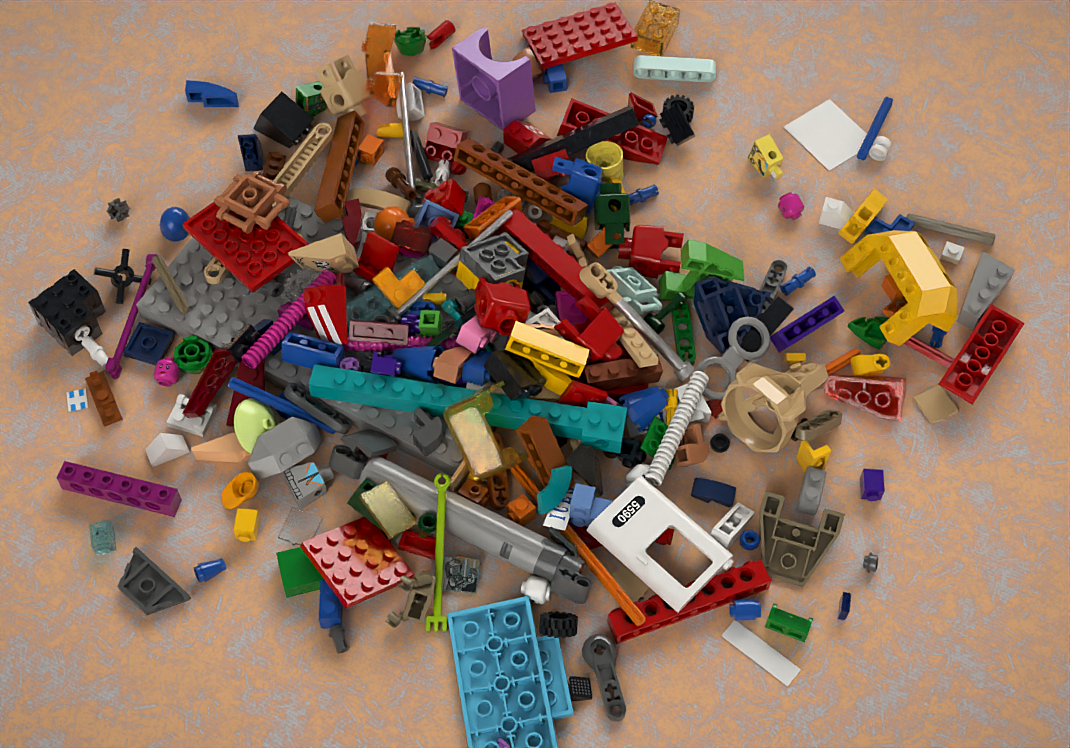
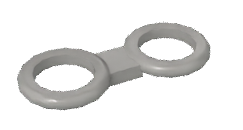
M746 316L733 322L728 331L730 346L721 357L712 356L705 358L698 364L695 371L704 372L708 365H719L728 374L729 386V384L737 379L735 370L744 360L752 361L764 356L770 347V335L763 322L756 318ZM742 325H752L759 331L762 343L758 351L746 352L739 346L736 338L739 327ZM728 386L721 393L712 392L705 387L702 395L709 400L721 401L725 396Z

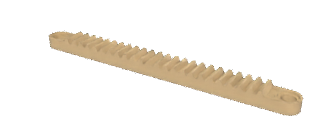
M320 123L316 125L273 180L278 184L282 183L287 186V190L282 196H290V192H293L294 187H297L298 182H301L302 177H305L309 167H312L313 162H316L317 157H320L321 152H324V148L333 137L332 127L329 124ZM322 130L328 131L325 135L319 134ZM277 202L272 204L273 208L278 204ZM213 257L206 266L204 275L208 283L218 284L224 280L230 271ZM213 271L219 272V275L216 277L209 276Z

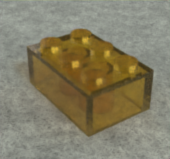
M649 0L634 28L638 41L631 43V48L655 56H663L679 24L680 9Z

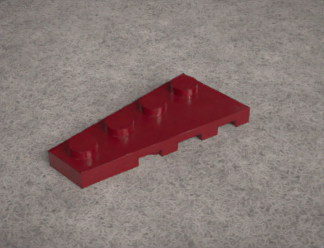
M265 358L261 360L260 364H257L255 369L246 366L242 360L239 364L236 378L265 391ZM235 390L233 391L227 426H234L236 408L243 400L251 397Z

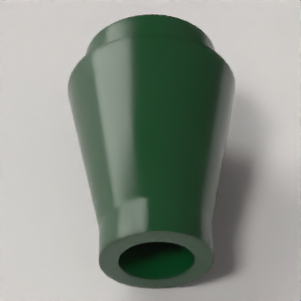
M423 514L419 517L418 535L420 537L426 538L436 530L437 519L434 515Z

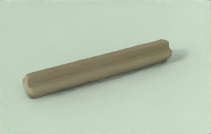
M161 255L154 256L152 258L153 264L180 313H188L190 311L189 305Z

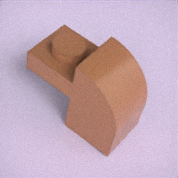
M700 424L687 426L682 438L683 445L678 446L674 455L676 467H688L702 463L709 454V443H703Z

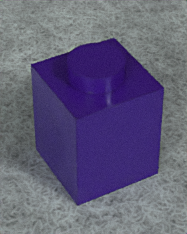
M863 469L860 476L861 499H867L868 501L881 500L885 492L883 470Z

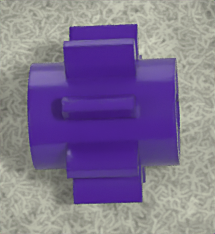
M409 313L407 317H402L401 324H409L408 337L415 336L416 333L420 334L418 314Z

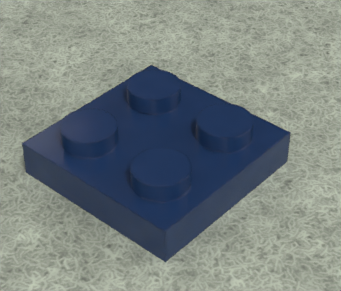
M139 322L123 354L125 357L156 365L157 361L165 357L175 338V334L172 331Z

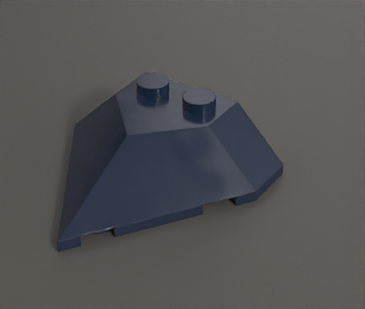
M713 276L696 282L693 304L706 338L723 354L730 346L728 331L732 323L746 316L757 318L763 309V304L772 293L760 291L739 283L724 281ZM742 325L739 327L736 336L739 346L752 325Z

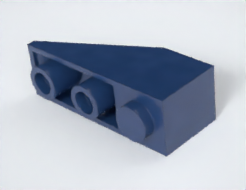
M238 135L245 171L263 170V150L257 135Z

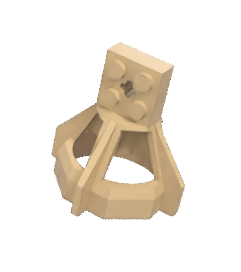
M755 363L748 364L736 373L737 379L729 384L721 402L723 412L718 415L719 419L727 420L731 432L754 452L780 451L788 444L797 426V416L806 410V396L829 379L825 365H816V363L801 365V363L790 366L787 372L782 373ZM744 387L758 391V393L743 400ZM766 404L769 410L775 411L779 424L774 433L770 434L756 425L748 413Z

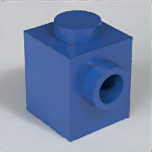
M563 64L546 68V74H543L544 83L548 84L549 92L566 91L567 78Z

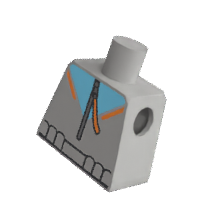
M314 462L283 471L284 479L300 510L326 494L325 481L334 478L330 467L318 471Z

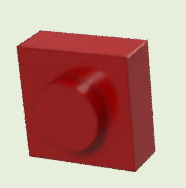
M667 528L655 542L660 545H671L674 529Z

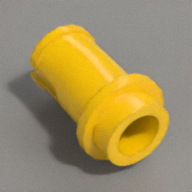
M443 291L440 293H426L423 295V302H431L441 306L446 300L447 295Z

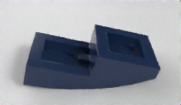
M696 477L693 482L691 496L706 503L714 501L730 508L734 503L736 487Z

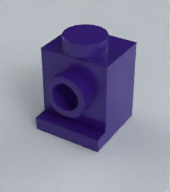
M374 352L370 370L372 374L397 377V373H401L402 362H398L394 356L383 355L381 357L377 352Z

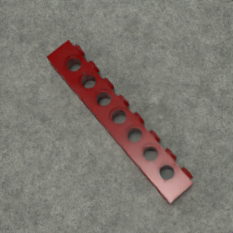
M751 560L741 567H731L724 573L716 574L692 598L693 601L688 602L679 613L674 609L666 608L665 605L668 603L658 594H655L646 601L634 602L646 617V621L642 625L636 626L635 623L628 622L626 619L630 617L621 608H616L608 614L607 623L616 644L732 603L733 600H740L768 590L771 579L761 560L755 562ZM741 577H746V578H748L750 581H748V582L743 581V580L741 579ZM695 581L688 583L685 588L690 587ZM722 584H728L731 588H724ZM708 590L712 595H706L703 591ZM652 611L655 615L649 616L645 612Z

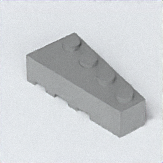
M982 252L957 322L973 331L989 306L994 304L1009 284L1015 269Z

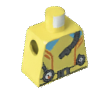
M769 134L756 140L749 153L748 160L762 177L771 174L775 180L781 178L784 175L780 169L783 156Z

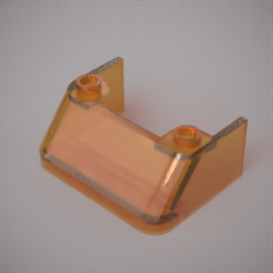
M369 22L365 41H362L361 46L366 62V90H369V94L385 106L395 107L403 78V73H393L391 48L397 25Z

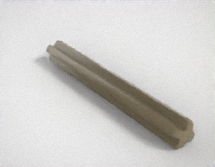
M910 213L906 216V218L915 222L914 226L987 244H993L995 241V234Z

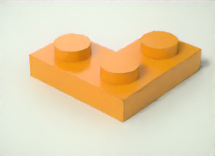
M385 267L372 279L396 309L400 308L425 285V282L414 269L398 280L389 267Z

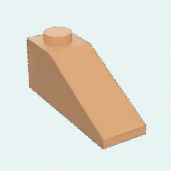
M235 432L191 448L195 460L240 463L248 461L251 456L241 446Z

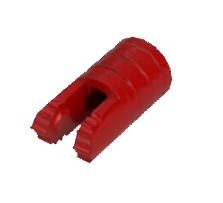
M445 20L427 36L431 49H435L455 33L456 29L453 23Z

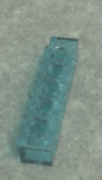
M425 255L394 275L400 280L409 271L414 269L416 273L417 271L421 273V279L427 283L440 270L432 256ZM377 285L346 302L347 332L349 331L350 320L372 321L375 317L374 315L379 312L383 314L391 308V302L385 298ZM371 299H373L375 302V307L373 309L369 307V301ZM355 308L359 311L357 319L352 314Z

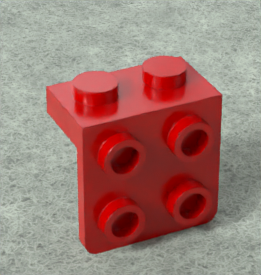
M566 149L531 160L536 176L547 182L553 180L552 176L558 174L559 177L566 176L567 174L552 170L555 157L569 160Z
M374 232L367 233L361 256L357 258L359 267L353 269V272L376 285L372 279L385 267H389L393 272L399 247Z

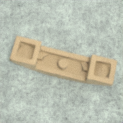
M369 188L351 189L348 191L346 201L359 198L360 206L383 210L389 206H398L407 212L411 205L410 201L400 196Z

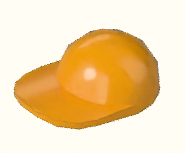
M247 471L236 475L223 489L221 495L223 506L226 509L232 510L240 506L244 501L253 498L259 488L257 478Z

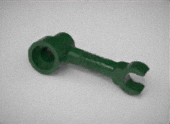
M679 292L672 299V302L655 316L651 313L647 314L644 317V321L657 334H660L665 328V324L661 320L676 307L684 305L687 302L686 296Z

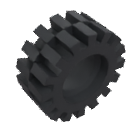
M672 95L664 101L662 112L679 104L681 110L684 111L683 113L687 121H692L694 105L690 98L687 97L685 99L684 95L682 97H679V95L674 97Z
M559 611L540 614L539 632L543 636L566 638L577 635L578 616L575 614L559 613Z

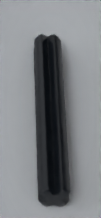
M411 130V146L424 180L430 181L433 174L417 131Z

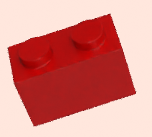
M514 120L503 129L504 144L518 154L551 140L546 134L525 121Z

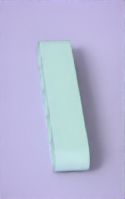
M639 55L634 58L633 75L642 79L713 82L716 79V62L711 59Z

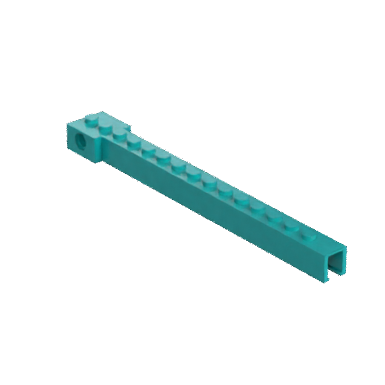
M314 364L309 381L312 397L411 413L420 407L424 413L428 412L430 416L503 428L517 429L531 416L546 417L554 436L581 440V447L614 453L621 452L627 407L588 401L587 408L528 398L511 401L507 395L316 364Z

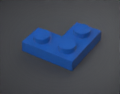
M901 214L897 216L891 225L874 217L864 232L869 235L893 230L911 231L915 222Z

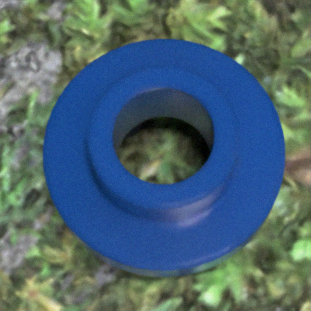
M748 530L741 534L739 542L744 549L754 550L760 544V537L755 531ZM750 539L753 543H748L746 540Z

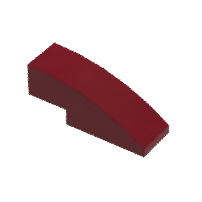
M359 198L344 201L347 216L341 217L346 239L352 244L356 254L361 243L363 231Z

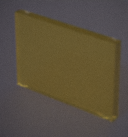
M388 481L359 495L360 500L389 539L418 524Z

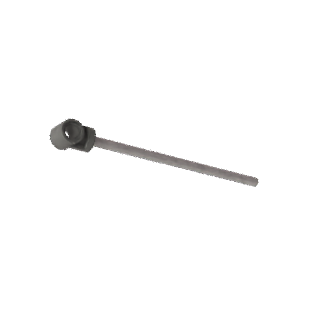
M399 72L398 84L407 181L415 189L404 72ZM417 194L414 200H408L411 202L407 211L409 218L414 219L422 206V198L419 194Z
M508 209L469 245L486 240L513 216L512 211ZM460 253L425 283L400 308L396 310L389 308L384 314L375 316L372 321L401 324L402 318L400 316L458 265Z

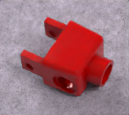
M636 225L633 229L632 238L624 237V244H619L618 259L629 260V267H633L644 277L658 279V275H663L665 271L679 273L681 261L661 259V254L668 247L682 249L684 233L664 231V226Z
M480 277L474 291L476 297L474 310L480 325L483 328L498 330L500 334L509 336L516 321L526 323L531 311L528 293L526 290L521 289L519 284L514 283L512 286L504 282L499 284L487 283L486 278Z
M586 294L577 300L575 305L588 319L584 323H576L572 326L565 318L553 328L566 341L590 349L586 365H590L599 359L603 363L616 361L624 351L616 343L623 335L624 329L606 307L600 309Z

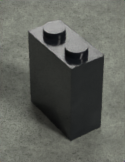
M507 350L493 352L483 365L511 401L537 396L541 393L542 387L546 383L545 379L527 358Z

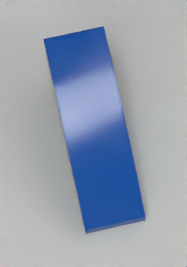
M186 80L185 93L188 102H203L204 107H239L237 93L230 89L209 82Z

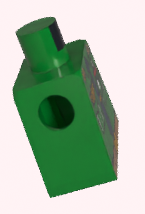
M316 81L296 87L295 103L312 117L328 108L319 91L324 88L322 83Z

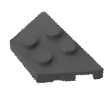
M137 547L133 549L132 559L130 563H127L124 570L125 574L121 577L117 587L142 612L150 615L191 599L185 590Z

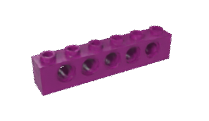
M64 461L57 475V480L64 490L175 517L182 501L176 488Z

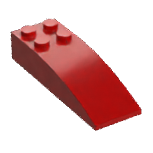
M571 98L557 136L610 113ZM638 125L604 141L614 142L619 145L623 151V159L659 165L668 137Z
M991 304L938 385L973 405L1025 323Z

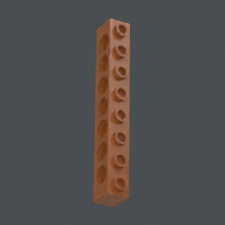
M470 138L457 144L453 160L572 227L583 220L588 204Z

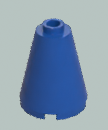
M437 345L399 348L391 353V356H394L398 362H402V372L425 382L438 384L436 381L440 380V378L433 376L435 369L433 368V362L436 357H439L445 351L444 347Z

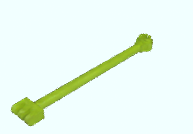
M440 473L434 479V484L438 489L433 616H426V631H430L431 623H434V631H439V623H443L442 631L447 632L448 617L441 616L446 489L450 487L451 481L449 476L444 474L443 478L446 479V482L443 485L439 484L438 480L442 478Z

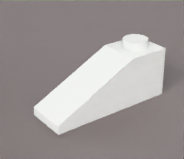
M737 502L713 528L710 535L725 549L729 550L755 512Z

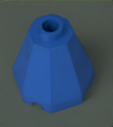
M656 386L625 394L618 399L620 402L625 401L622 406L627 407L629 418L634 425L639 424L640 427L637 430L641 432L650 425L653 417L657 416L668 404L666 399L669 396L664 388L659 389Z

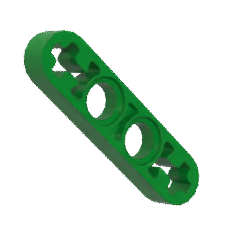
M685 303L671 311L677 355L685 362V352H688L689 362L693 366L696 353L689 308ZM677 309H681L682 317L680 318L679 311ZM685 324L687 329L681 330L677 325ZM686 339L690 344L686 346L681 345L680 340Z

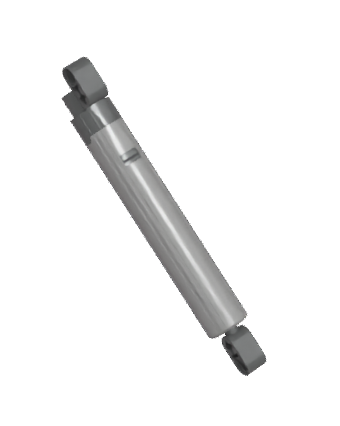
M335 445L333 447L329 462L330 468L349 478L359 480V486L366 478L418 518L423 514H432L437 519L438 489L433 482L380 456L373 457L368 461L365 455L357 451L353 452L347 446ZM446 489V532L530 574L547 579L551 583L550 588L553 592L574 603L584 604L587 601L593 583L589 578L582 575L585 561L569 554L568 548Z

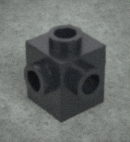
M623 438L621 452L615 453V456L622 462L621 465L632 469L633 466L635 467L645 461L647 453L640 449L641 441L633 438L631 440Z

